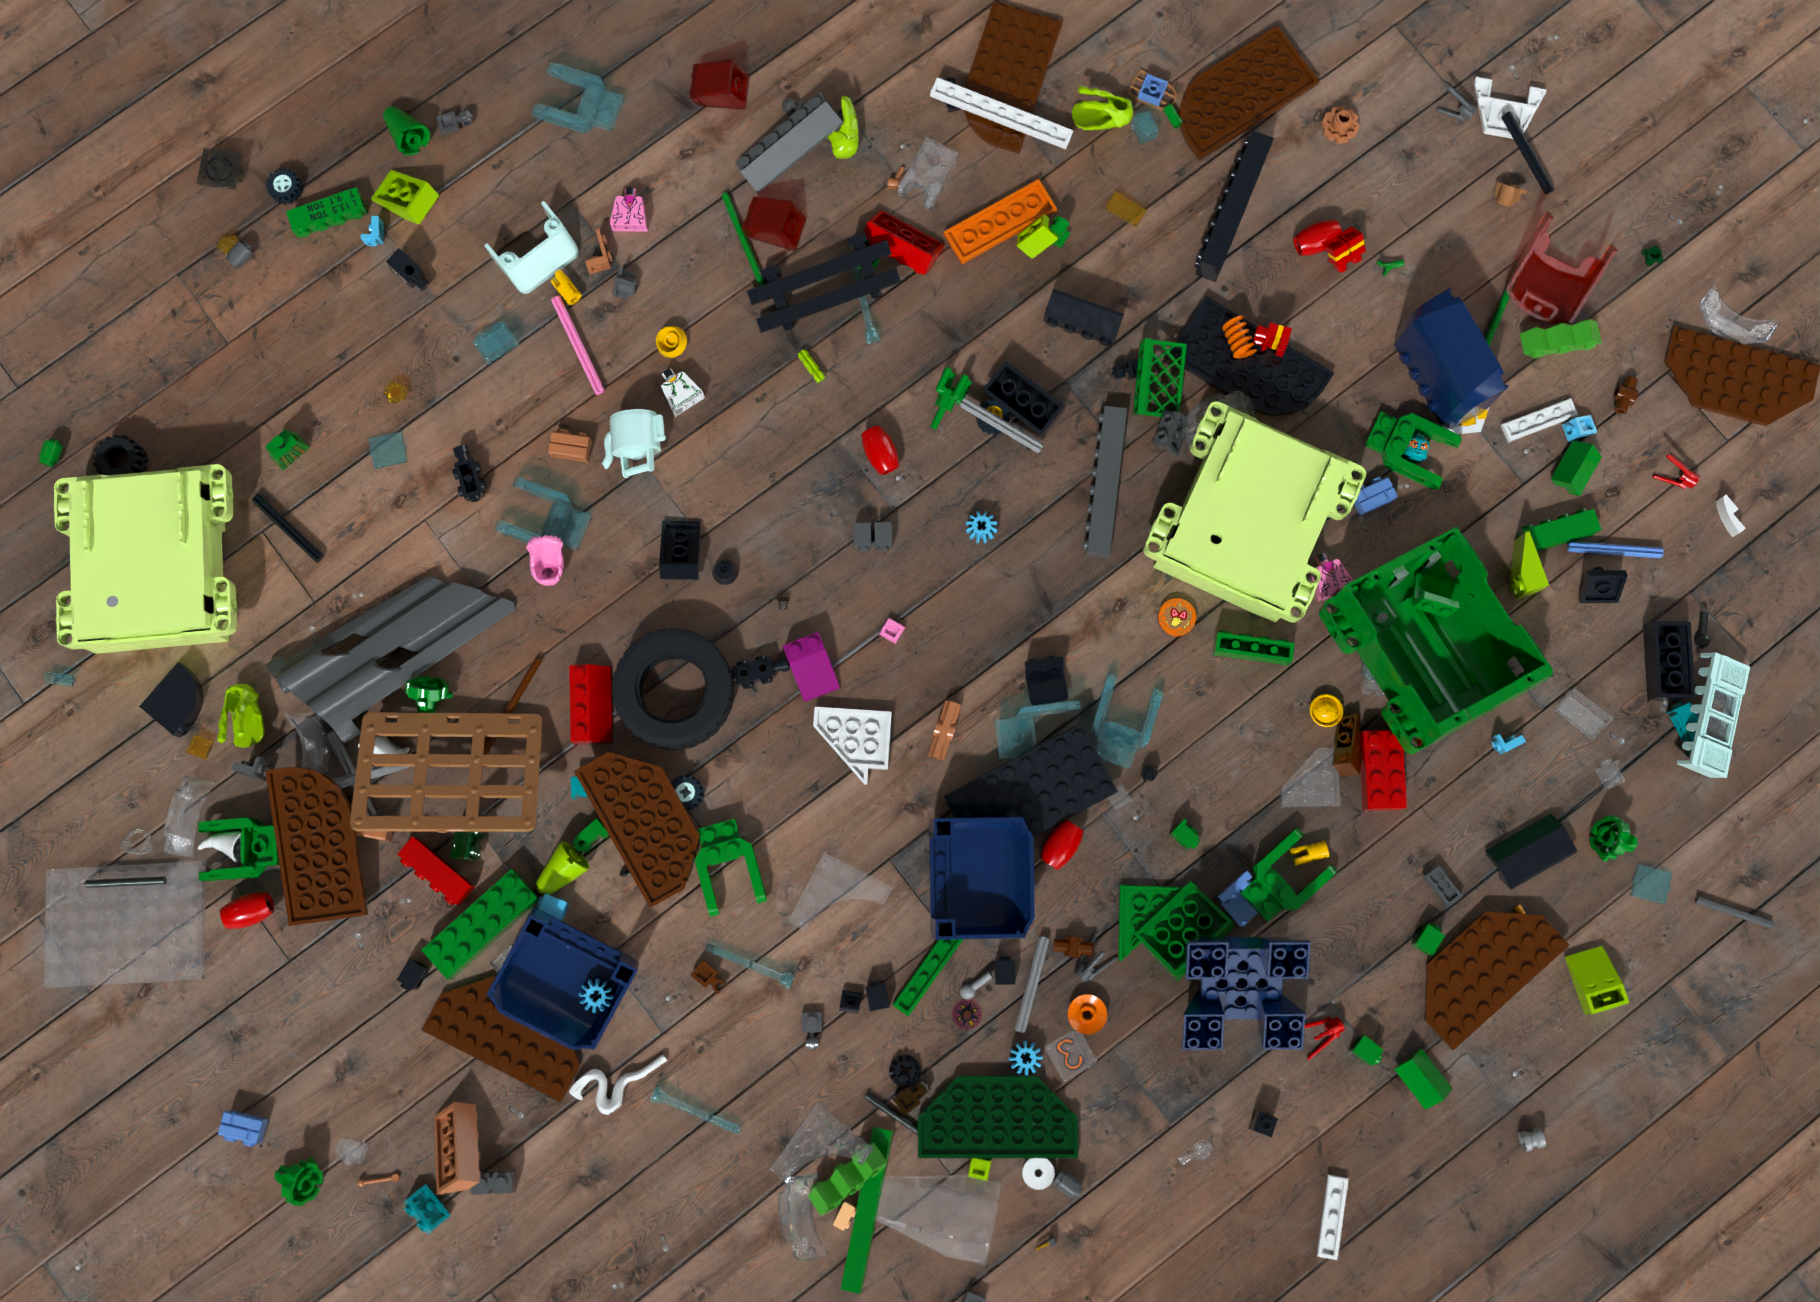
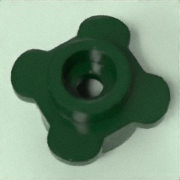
M1658 246L1642 251L1647 266L1663 261L1662 251Z

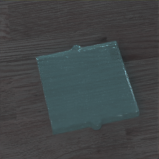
M401 432L369 439L371 449L369 454L372 456L374 469L407 462L406 446L404 445Z
M1637 864L1635 878L1632 879L1631 896L1666 905L1668 891L1671 890L1669 886L1672 873Z

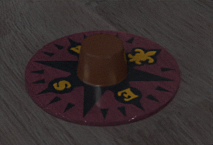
M962 1000L953 1008V1021L961 1029H973L981 1021V1009L972 1000Z

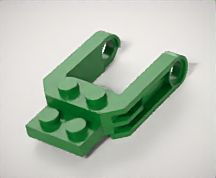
M1381 411L1364 446L1380 453L1386 468L1430 489L1438 490L1443 482L1439 475L1401 458V456L1404 454L1414 431L1438 443L1442 442L1451 447H1456V449H1458L1462 437L1413 413L1396 419Z
M248 817L198 822L199 833L242 830V867L214 869L208 872L198 871V881L257 878L267 866L279 865L274 825L264 826L258 819Z
M736 819L697 829L700 834L699 839L702 848L694 861L709 916L713 917L720 915L717 908L716 895L708 865H717L738 859L741 856L745 857L757 904L766 902L767 897L753 844L740 838Z
M1298 827L1291 831L1253 866L1254 880L1240 892L1265 922L1271 920L1280 910L1294 911L1298 909L1338 872L1332 864H1329L1327 869L1314 877L1303 889L1295 894L1294 890L1278 872L1271 868V865L1304 835Z

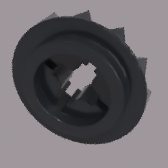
M910 1055L896 1057L889 1067L891 1080L901 1087L914 1085L921 1074L918 1061ZM900 1063L902 1064V1066L904 1065L905 1068L908 1066L910 1067L911 1065L913 1066L908 1071L910 1074V1079L906 1077V1075H900L899 1077L897 1076L898 1074H900L899 1072H901V1066L899 1065Z

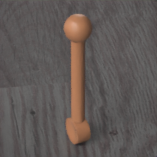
M393 1174L390 1177L377 1179H359L357 1185L363 1187L365 1184L392 1180L397 1182L400 1176L399 1174Z

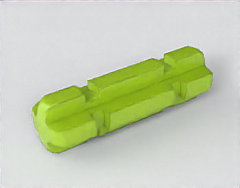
M801 350L798 353L799 359L803 361L804 366L813 375L817 383L825 379L823 372L819 369L813 358L809 357L807 350Z

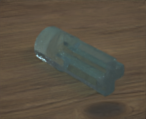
M46 672L44 682L73 687L75 678L74 675Z

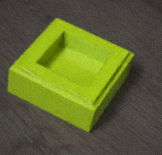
M971 1158L967 1176L987 1181L991 1160Z

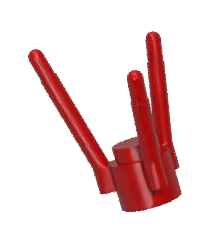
M1667 454L1666 457L1683 471L1679 476L1681 482L1658 475H1652V477L1679 486L1682 489L1686 487L1692 489L1699 481L1700 476L1688 469L1673 455Z
M1329 1016L1325 1019L1305 1024V1028L1326 1023L1324 1025L1325 1031L1315 1036L1314 1040H1318L1326 1035L1331 1036L1307 1057L1308 1060L1312 1059L1329 1043L1338 1038L1341 1032L1345 1031L1344 1025L1338 1017L1332 1019Z

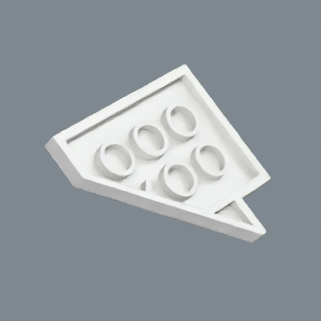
M815 707L814 728L864 785L868 783V769L888 770L892 712Z

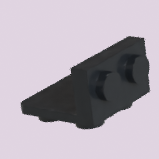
M1050 656L1047 659L1040 660L1034 658L1025 662L1024 673L1031 705L1035 706L1068 700L1063 656Z

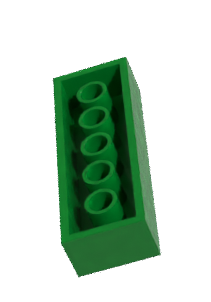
M511 869L422 949V952L446 979L452 980L535 906L540 897L516 870Z

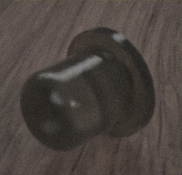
M785 596L776 598L778 608L786 610L790 598Z

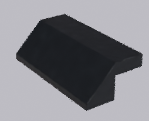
M1551 813L1485 850V853L1498 868L1499 878L1512 890L1577 853V849L1565 827Z

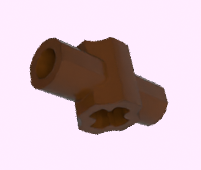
M1627 376L1624 383L1618 386L1614 394V400L1617 401L1614 409L1616 413L1626 414L1628 407L1634 405L1639 394L1638 390L1635 389L1638 382L1637 378Z
M1066 936V940L1054 939V952H1063L1064 956L1081 958V955L1093 956L1094 943L1083 942V938Z

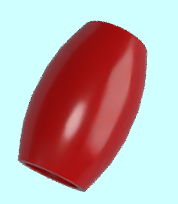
M1336 219L1315 222L1302 229L1293 237L1295 249L1300 256L1319 254L1325 251L1323 244L1338 236L1342 229Z
M880 425L869 428L861 434L865 455L872 467L880 475L888 474L899 467L896 447L888 433Z
M1067 819L1064 820L1046 839L1040 859L1054 869L1059 870L1071 860L1078 850L1084 831Z
M255 892L237 897L220 909L221 921L227 929L250 927L265 920L274 913V903L267 892Z

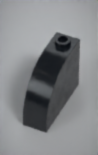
M178 662L139 707L173 736L181 738L190 731V726L200 714L203 705L201 683L194 672L186 665Z

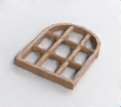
M1140 69L1135 79L1132 81V84L1129 87L1126 95L1154 109L1162 111L1165 107H1158L1156 105L1150 104L1148 102L1138 99V96L1130 93V90L1132 88L1140 92V88L1134 86L1136 80L1142 83L1144 82L1143 79L1138 77L1139 74H1149ZM1168 83L1167 86L1172 89L1174 95L1165 91L1164 95L1166 94L1174 98L1172 105H1174L1177 98L1176 90ZM1161 100V103L1167 106L1170 105L1169 103Z

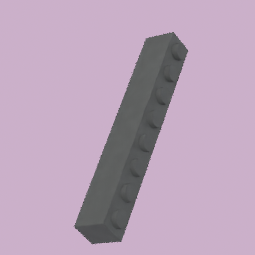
M1104 406L1103 412H1099L1098 422L1102 424L1101 430L1098 429L1096 440L1099 441V448L1095 447L1094 459H1097V465H1093L1092 477H1095V482L1090 486V495H1093L1092 502L1088 503L1087 513H1091L1090 520H1086L1085 531L1088 532V539L1084 538L1083 550H1086V556L1107 559L1110 556L1127 408Z

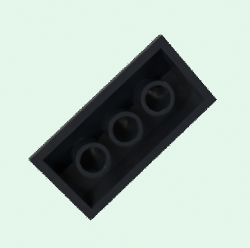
M1053 289L1043 322H1046L1050 327L1057 326L1063 328L1065 332L1070 334H1080L1084 339H1094L1103 346H1113L1124 314Z
M1004 361L982 389L984 393L1041 436L1055 424L1065 411V405L1007 361Z
M1652 621L1644 624L1647 700L1671 701L1696 698L1691 622Z

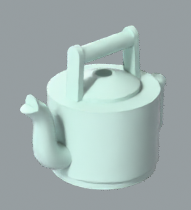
M630 409L612 414L609 421L610 431L604 439L605 458L601 465H604V468L607 470L615 456L621 458L624 478H629L631 475L646 471H653L654 455L661 452L660 442L666 440L663 416L646 409ZM647 457L646 464L632 468L628 467L627 459L638 460Z

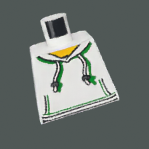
M670 368L662 373L666 382L661 387L675 417L705 398L702 390L684 372L675 375Z

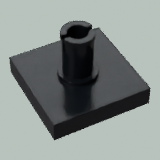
M1595 567L1587 571L1578 597L1579 602L1618 603L1628 577L1626 570H1604L1602 567Z

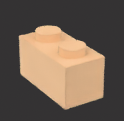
M844 1201L833 1226L843 1231L845 1228L848 1229L851 1223L849 1220L856 1213V1206Z

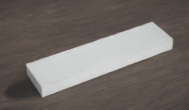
M1570 398L1503 423L1501 428L1509 443L1578 416V412Z
M1327 1174L1316 1251L1317 1257L1333 1260L1338 1258L1349 1178Z

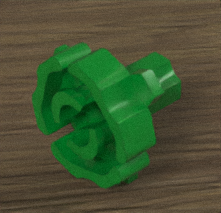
M419 676L408 679L406 682L405 694H408L409 698L417 701V713H435L436 702L453 697L452 692L449 691V684L446 683L445 679L439 677L431 679L430 676Z
M1607 815L1602 820L1595 822L1591 828V833L1597 835V837L1591 836L1589 838L1590 846L1604 862L1608 859H1616L1617 854L1623 855L1625 851L1633 852L1636 846H1638L1637 837L1630 834L1629 824L1625 823L1620 817Z
M310 1157L307 1160L301 1159L298 1164L294 1163L291 1167L286 1165L280 1166L275 1172L274 1179L282 1185L281 1196L286 1198V1202L294 1206H303L306 1202L312 1201L320 1192V1188L316 1187L315 1183L318 1185L323 1183V1172L319 1170L314 1158Z

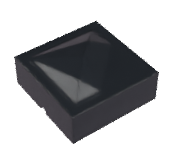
M843 990L839 1011L859 1014L862 993Z

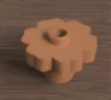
M1343 106L1333 107L1331 112L1325 114L1321 126L1324 128L1323 135L1329 141L1335 140L1337 144L1348 143L1350 138H1354L1357 135L1360 127L1359 123H1357L1358 116L1352 109L1346 111Z

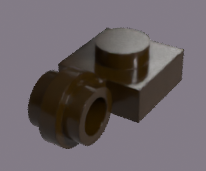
M923 1080L915 1087L917 1090L915 1093L908 1087L893 1099L904 1115H907L921 1103L917 1095L920 1094L923 1097L931 1090L930 1084Z

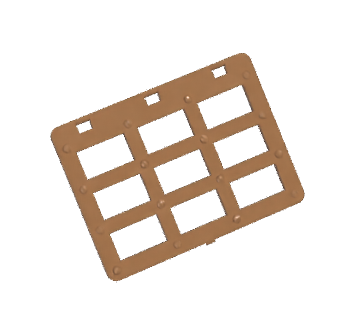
M370 712L365 714L362 719L352 800L351 828L354 831H438L439 833H447V831H532L536 827L542 717L538 714ZM386 718H397V723H386ZM447 719H459V722L447 723ZM508 719H520V723H508ZM376 736L418 737L416 754H374ZM472 737L471 754H429L430 738ZM485 737H527L526 755H484ZM372 767H415L413 785H370ZM470 767L468 785H426L427 768ZM525 767L524 785H481L482 768ZM411 798L410 816H367L368 799ZM424 798H467L466 816H423ZM480 798H523L521 817L479 816Z

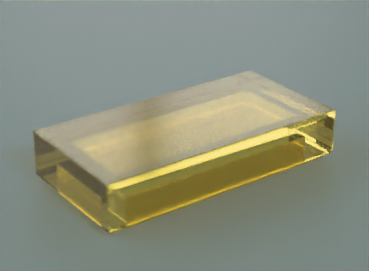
M1116 192L1105 207L1106 210L1135 227L1139 225L1147 211Z

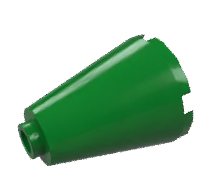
M396 106L388 107L384 111L383 119L397 149L403 155L411 156L420 152L419 148L422 146L426 147L430 140V131L424 124Z

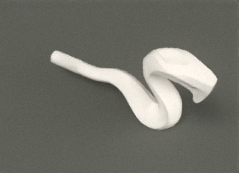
M662 1054L652 1063L648 1064V1066L622 1075L617 1080L612 1097L609 1100L606 1096L607 1079L604 1073L598 1069L589 1070L582 1075L571 1087L569 1093L576 1099L583 1100L581 1095L583 1088L591 1080H598L596 1106L602 1114L609 1115L622 1105L624 1087L628 1082L645 1077L655 1068L665 1063L667 1059Z

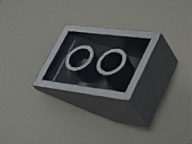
M662 521L659 559L660 579L699 580L700 521Z

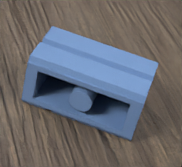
M1377 477L1370 481L1371 484L1366 487L1362 484L1360 493L1354 503L1360 516L1388 504L1398 497L1388 477L1383 479Z
M226 1110L223 1113L218 1135L224 1136L223 1140L235 1142L238 1139L243 1141V1145L254 1147L255 1144L263 1142L269 1120L246 1113Z

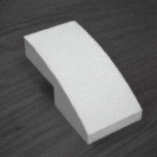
M1727 495L1716 501L1718 514L1729 534L1734 537L1746 529L1733 514L1738 508Z

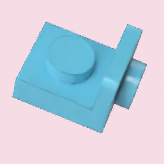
M371 216V223H369L370 234H361V240L368 246L384 244V222L379 216Z
M1591 415L1573 418L1562 425L1568 442L1579 437L1597 433Z
M1500 734L1491 737L1492 746L1495 751H1499L1500 755L1526 742L1523 735L1517 738L1515 735H1512L1505 740L1502 739Z

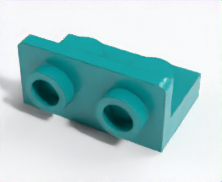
M426 1184L404 1202L406 1213L410 1217L414 1216L418 1221L416 1223L418 1228L423 1233L426 1231L428 1235L450 1217L448 1211Z

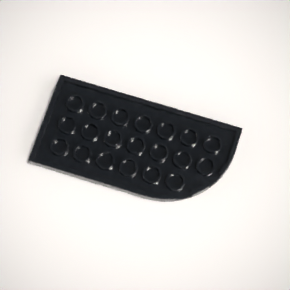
M1206 296L1176 342L1187 344L1185 370L1249 409L1266 415H1287L1298 412L1308 407L1321 395L1334 373L1287 345L1283 357L1275 356L1276 350L1267 348L1265 351H1261L1262 346L1254 345L1250 348L1251 350H1257L1254 354L1245 358H1234V352L1231 351V345L1228 344L1229 338H1226V331H1223L1222 327L1227 321L1239 315ZM1243 318L1240 323L1246 322L1247 325L1242 329H1249L1245 336H1251L1252 339L1248 343H1252L1257 326ZM1174 347L1170 351L1175 359L1181 354V348Z
M1079 723L944 795V799L955 818L1023 817L1025 824L1034 837L1112 796L1118 790L1082 723Z

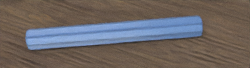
M1570 541L1567 545L1568 552L1661 558L1664 552L1662 547L1578 541Z

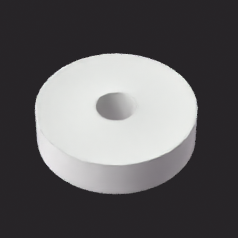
M1029 1158L1023 1165L1022 1176L1029 1187L1041 1190L1047 1188L1052 1183L1054 1168L1046 1158ZM1037 1169L1042 1171L1039 1177L1035 1176V1170Z

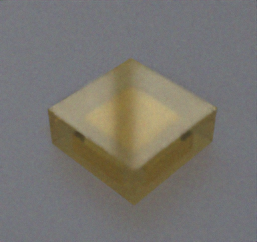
M194 735L186 753L207 760L214 742Z

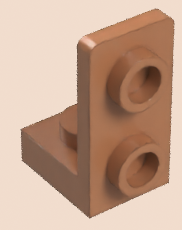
M599 228L595 230L603 256H593L585 261L590 274L610 269V262L613 261L610 250L606 251L605 245L608 244L605 233L601 234Z

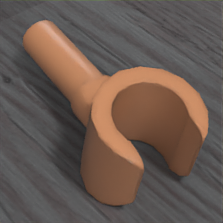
M900 167L895 175V179L888 178V189L896 190L898 188L899 179L905 169L904 167Z

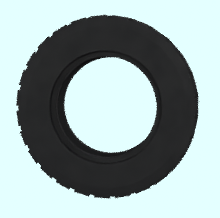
M661 629L644 635L642 639L639 638L623 653L624 656L620 658L616 666L617 669L614 671L612 684L613 702L624 725L640 740L660 749L684 750L709 740L724 725L734 702V683L726 659L711 641L698 633L685 629ZM671 659H681L694 664L701 670L705 680V693L699 707L689 716L678 720H665L651 714L645 706L642 693L643 684L648 673L659 663Z

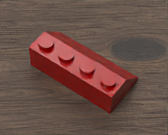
M883 210L867 222L864 230L870 243L867 246L887 240L892 253L888 257L896 259L902 265H907L918 274L926 275L932 269L945 247V244Z
M590 664L569 665L570 742L574 745L613 743L611 667Z

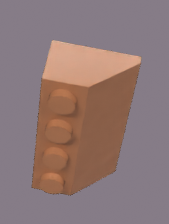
M454 1102L434 1116L437 1194L467 1190L480 1182L476 1104Z

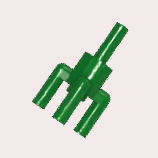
M945 367L935 388L939 396L934 405L939 408L930 425V428L937 430L945 411L952 412L955 403H961L972 384V381L968 380L969 377L962 374L956 388L951 387L956 375L948 367Z

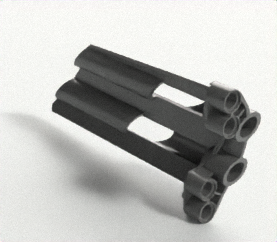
M427 576L288 660H285L281 654L265 666L285 694L291 692L325 720L334 729L343 743L346 744L361 733L353 723V718L406 684L408 679H413L515 610L514 602L505 598L489 596L483 593L482 590L455 582L449 584ZM353 633L368 638L347 653L324 654L325 651ZM399 646L419 653L398 668L388 669L376 664V661Z

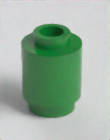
M49 438V441L44 440L38 456L40 458L39 463L54 468L55 464H58L64 448L60 445L61 442Z

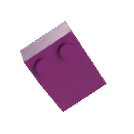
M819 632L783 645L804 702L840 689Z

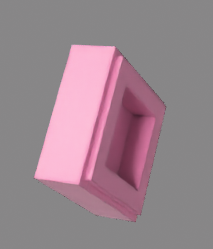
M888 618L879 635L896 644L905 626Z

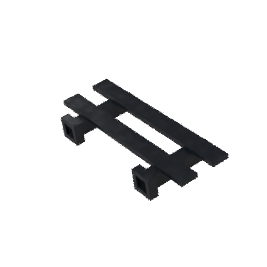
M864 232L847 238L850 248L852 250L855 249L854 252L780 279L779 277L783 276L777 264L760 270L762 278L765 282L768 281V283L747 291L751 305L773 298L777 309L776 312L756 318L760 333L783 326L785 331L795 328L794 321L868 294L871 295L872 299L882 296V289L901 283L897 268L876 275L872 265L873 261L892 255L888 241L885 240L866 247L870 243ZM856 267H861L864 280L792 306L788 305L785 293Z

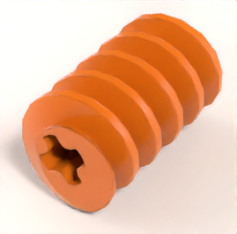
M1243 315L1230 319L1222 327L1223 331H1226L1225 336L1229 338L1228 344L1231 345L1230 349L1234 352L1233 357L1236 359L1248 357L1257 351L1256 349H1250L1255 345L1254 342L1248 343L1252 337L1245 336L1249 329H1242L1247 325L1246 322L1240 323L1244 318Z

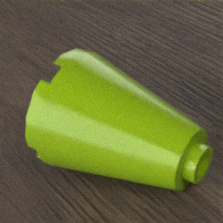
M565 841L558 844L536 881V888L541 894H553L587 872L590 868L587 859L582 853L578 855L575 852L576 849L571 844Z

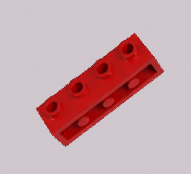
M412 836L397 854L401 858L399 861L407 868L411 866L416 870L414 874L418 878L429 881V887L437 893L439 891L445 895L443 899L450 905H461L475 888L474 885L417 837Z

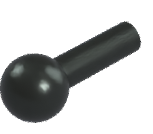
M1700 612L1699 633L1694 637V643L1699 648H1705L1710 643V637L1707 635L1709 612Z

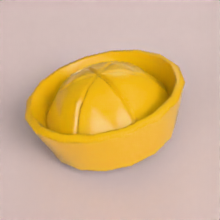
M667 326L657 334L656 346L659 353L664 357H677L686 348L687 337L684 331L677 326Z
M1321 694L1312 701L1310 715L1319 726L1332 727L1342 719L1343 705L1335 696Z

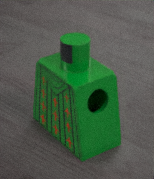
M285 429L278 436H275L265 448L270 458L284 471L310 447L297 433Z

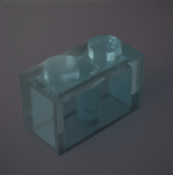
M504 321L494 324L489 331L479 334L472 341L488 365L519 345Z

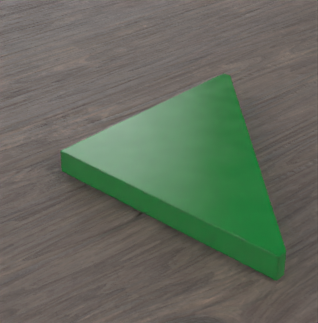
M1119 885L1118 961H1122L1141 943L1134 934L1184 887Z

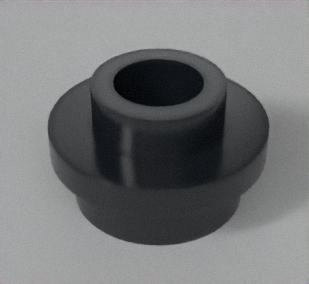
M1148 764L1140 775L1143 777V781L1152 782L1158 775V767Z

